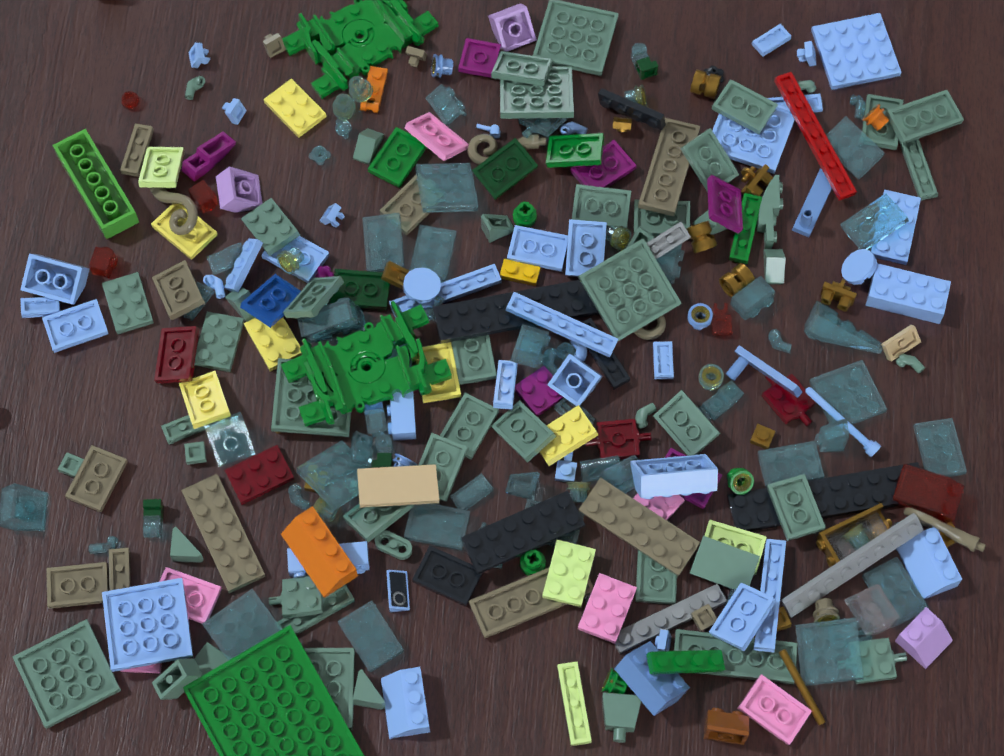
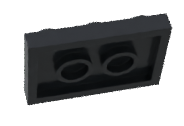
M429 545L412 582L467 606L483 573L477 575L472 564Z

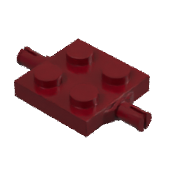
M790 374L786 378L797 384L801 389L802 393L798 398L765 376L772 386L764 391L761 396L786 425L790 421L800 418L806 427L810 425L813 421L806 415V412L816 402L806 394V389L796 377Z
M635 419L597 422L598 436L585 443V446L597 445L601 461L639 458L640 441H651V432L639 434Z

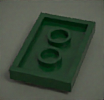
M514 138L474 168L472 173L492 198L496 200L537 169L538 165L520 142Z
M335 269L334 277L341 276L344 283L339 287L338 292L333 294L330 304L331 306L387 310L390 283L381 279L383 272Z

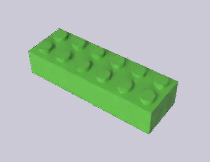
M86 129L53 145L58 159L106 239L139 223L135 210Z

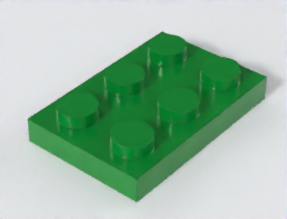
M396 127L368 167V172L400 188L427 147L416 137Z
M604 134L549 136L546 158L547 168L601 165Z

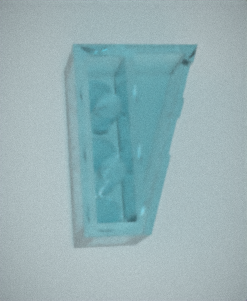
M341 298L335 303L324 305L319 314L313 318H297L301 337L305 338L309 343L330 339L332 334L343 332L344 335L350 334L349 330L361 328V331H365L364 325L366 324L363 310L350 298Z

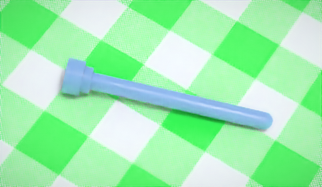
M811 387L806 388V394L864 446L863 448L867 455L872 457L880 449L881 445L878 442L869 441Z

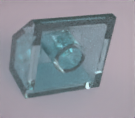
M522 324L510 361L533 368L542 365L545 356L542 352L544 346L548 347L551 336H548L549 331L529 324Z
M241 412L204 426L218 467L255 454Z
M16 483L2 488L0 527L14 531L45 530L48 493Z

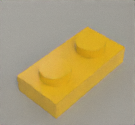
M504 259L500 277L501 279L536 286L540 267Z

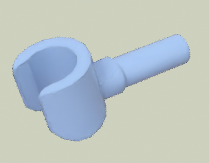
M481 124L476 125V128L490 132L494 139L500 138L501 131L498 125H492L491 127Z

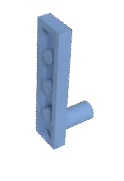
M821 168L792 231L806 237H810L832 189Z
M740 345L737 347L735 352L739 357L726 373L730 379L735 381L749 364L797 398L800 396L802 391L797 384Z

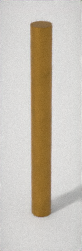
M781 650L778 653L807 706L812 710L811 713L817 724L825 723V719L787 650Z

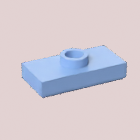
M779 24L752 41V45L764 57L791 40V35Z
M47 297L20 298L22 318L45 317L60 312L58 300Z
M653 342L654 379L674 378L672 342Z

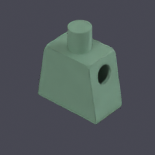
M603 693L602 695L605 730L614 731V742L623 743L626 740V732H634L641 700L637 695Z

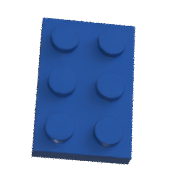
M274 274L241 303L240 308L271 328L285 316L283 311L301 291Z

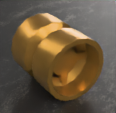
M697 69L690 92L699 95L704 93L706 97L715 99L721 76L712 73L707 75L705 71Z
M709 221L686 228L691 236L690 239H693L691 245L694 253L717 246L714 235L710 234L712 228Z
M740 263L731 270V273L728 272L719 278V283L729 297L735 298L743 289H747L754 284L755 278L750 269Z

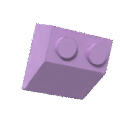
M521 3L488 16L493 33L504 52L537 40L528 9Z
M228 167L216 176L220 209L236 213L254 210L263 204L258 175Z
M927 607L895 640L925 669L953 641L942 621Z

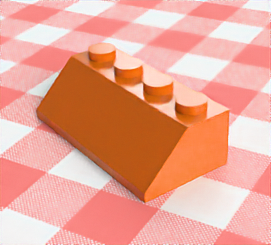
M313 506L296 516L281 533V536L324 598L358 577L355 566Z

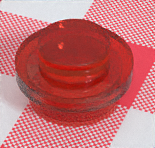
M132 91L125 92L121 98L122 105L127 109L137 107L140 101L139 96Z

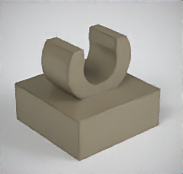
M278 33L273 36L268 34L264 37L263 44L270 58L286 50L283 40Z
M407 46L406 54L410 57L409 64L417 68L419 60H426L427 53L424 50Z
M709 604L690 614L699 631L710 627L717 620Z

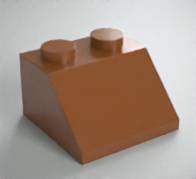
M712 708V710L707 711L703 739L745 744L749 736V716H745L743 712L739 711L726 713L720 708Z

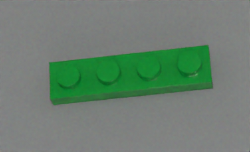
M744 193L742 201L743 230L739 234L735 232L729 261L743 264L748 263L762 201L761 196Z
M722 650L656 651L646 654L650 674L722 672L725 670Z

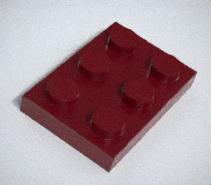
M197 326L161 329L154 378L157 384L192 381L199 328Z
M278 445L224 470L241 505L295 480Z

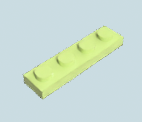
M578 662L557 664L570 744L575 746L591 743Z

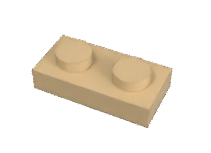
M910 325L881 345L887 360L892 362L899 355L904 354L921 343L916 327Z

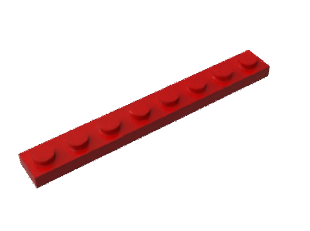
M792 72L775 77L774 82L838 200L854 196L857 191Z

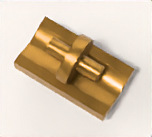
M764 164L755 173L756 168L754 166H751L750 169L746 167L742 169V182L746 183L749 180L741 190L742 195L744 193L761 195L763 189L757 183L761 182L764 186H767L773 179L767 171L769 169L768 165Z
M843 278L841 283L835 281L832 284L824 282L820 293L822 295L821 303L830 305L832 299L839 301L837 308L846 312L853 305L857 293L850 291L851 287L844 285L846 280Z

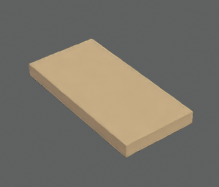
M436 464L357 469L360 508L439 503Z

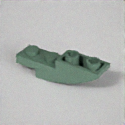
M775 175L770 181L759 208L756 232L764 233V249H772L773 243L777 242V231H774V226H776V216L779 215L780 209H783V198H780L783 183L779 182V175Z

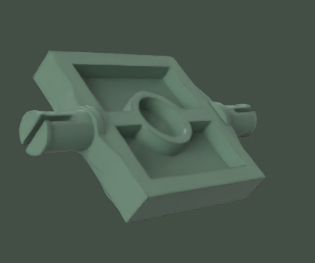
M309 576L283 579L281 595L269 597L270 606L282 605V616L284 619L323 613L325 598ZM337 590L327 597H336Z
M889 638L848 643L849 660L837 661L838 670L850 668L854 674L856 684L891 680L897 678L895 663L907 661L906 652L894 654L891 650Z

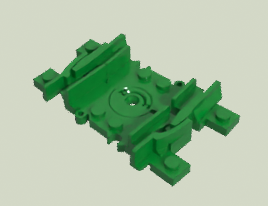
M354 0V5L350 4L336 12L330 11L331 18L325 20L323 16L319 20L315 14L312 20L307 21L302 13L298 14L299 22H297V27L299 30L282 38L289 56L306 49L315 64L320 62L323 64L321 70L324 75L311 83L312 88L323 99L339 88L341 90L348 89V83L342 75L343 73L351 81L357 78L360 72L365 76L368 75L370 66H376L387 58H393L391 51L398 50L401 53L402 49L412 42L416 46L424 42L423 36L437 28L438 22L429 11L413 19L408 14V7L403 0ZM362 35L363 38L358 39L357 36Z
M393 300L391 301V308L396 316L395 322L390 314L384 317L380 315V322L377 323L375 328L371 322H368L364 325L365 331L360 330L343 338L337 337L338 344L336 346H331L329 341L323 346L321 341H319L317 346L312 347L305 338L302 339L303 345L300 347L302 355L282 363L281 367L288 383L307 376L312 385L317 401L299 407L305 427L324 420L329 425L335 424L330 409L331 406H335V409L340 411L342 415L352 412L354 407L358 413H363L365 411V404L370 406L388 399L394 401L393 394L395 392H400L404 398L406 393L419 389L421 395H426L432 391L430 384L433 385L452 379L447 360L443 359L427 364L420 339L414 340L415 333L413 330L429 323V319L421 304L402 312ZM396 348V354H397V356L392 357V358H389V359H386V358L392 356V354H393V349ZM409 354L412 363L418 360L420 356V362L418 365L410 367ZM368 365L371 368L369 371H365L363 369L364 366Z

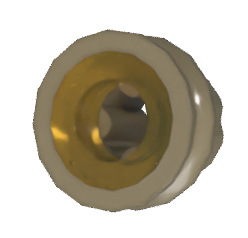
M824 598L815 602L816 610L813 613L815 625L829 627L840 621L839 611L833 607L831 599Z

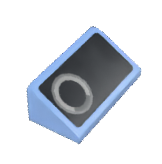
M387 570L390 612L409 611L407 571Z

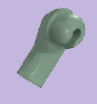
M812 80L797 82L801 90L807 89L808 93L816 90L815 82Z

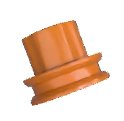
M878 104L864 116L862 121H866V125L871 124L878 131L889 119L883 113L885 109L881 108L880 104Z

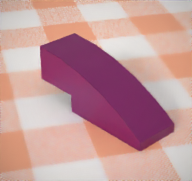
M221 132L197 147L196 153L183 161L182 172L195 182L219 163L235 146L236 142L225 132Z

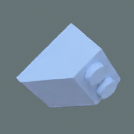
M569 354L548 383V386L575 406H581L603 376L573 354Z

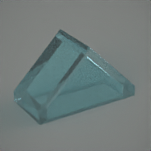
M540 473L510 474L505 493L535 500L540 482Z

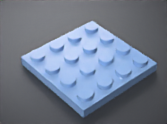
M880 13L812 26L811 31L831 90L901 75L898 61Z
M778 104L777 109L760 134L721 114L718 115L712 131L731 160L754 166L758 169L766 164L769 166L767 171L775 174L795 119L788 107Z
M182 578L102 592L112 672L193 657Z

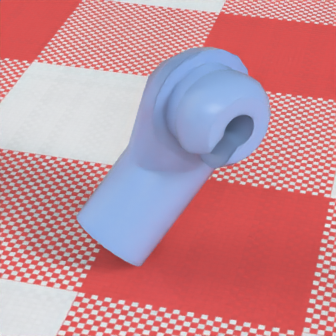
M575 122L563 124L560 128L562 135L586 134L588 128Z
M205 275L203 278L204 284L215 290L216 298H224L223 281L214 275Z
M571 340L570 343L576 349V355L574 356L581 361H585L587 348Z

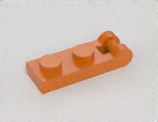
M370 66L360 110L366 111L367 109L372 110L374 113L379 112L388 69Z

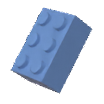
M649 641L628 653L614 669L653 716L676 703L690 687L678 673L650 674L646 654L656 652L658 649Z

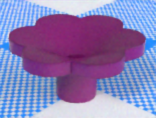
M319 266L315 278L334 277V273L331 272L329 266Z

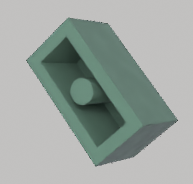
M177 659L152 684L160 700L177 699L185 692L184 686L203 675L195 659Z

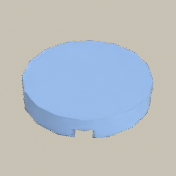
M860 249L851 253L842 265L841 272L843 278L853 285L862 284L866 278H870L874 274L877 267V259L873 253L866 249Z
M423 267L415 268L409 271L404 278V293L410 300L413 299L417 303H429L435 300L440 292V278L430 269Z

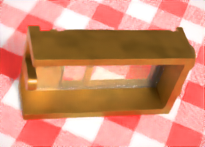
M882 503L818 534L816 543L819 550L824 551L829 567H832L892 527V521L889 518L885 520L881 513Z

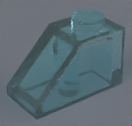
M842 419L820 428L819 433L815 437L816 445H819L820 452L844 450L849 439L847 419Z

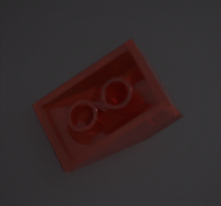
M904 464L892 500L928 514L946 524L955 520L965 486L949 477Z

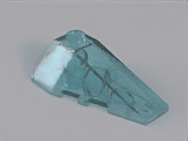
M816 301L804 326V332L809 338L881 354L882 343L863 330L858 332L852 325V322L841 320L837 317L838 313L835 310Z

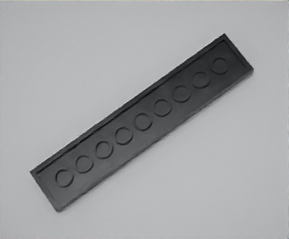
M580 280L516 291V293L573 319L599 314ZM514 292L444 304L432 308L441 344L539 325L506 311V307Z
M918 462L808 481L822 519L864 512L882 503L883 508L928 500ZM767 488L751 490L745 494L733 493L727 495L734 527L746 531H754L781 526Z

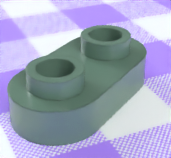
M384 530L375 537L377 549L399 560H405L412 554L411 543L390 531ZM383 540L389 541L386 545H383L381 542ZM401 548L406 549L404 553L399 552Z

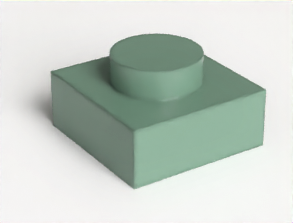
M204 441L184 444L187 465L207 462Z
M66 452L58 467V471L75 478L84 459Z

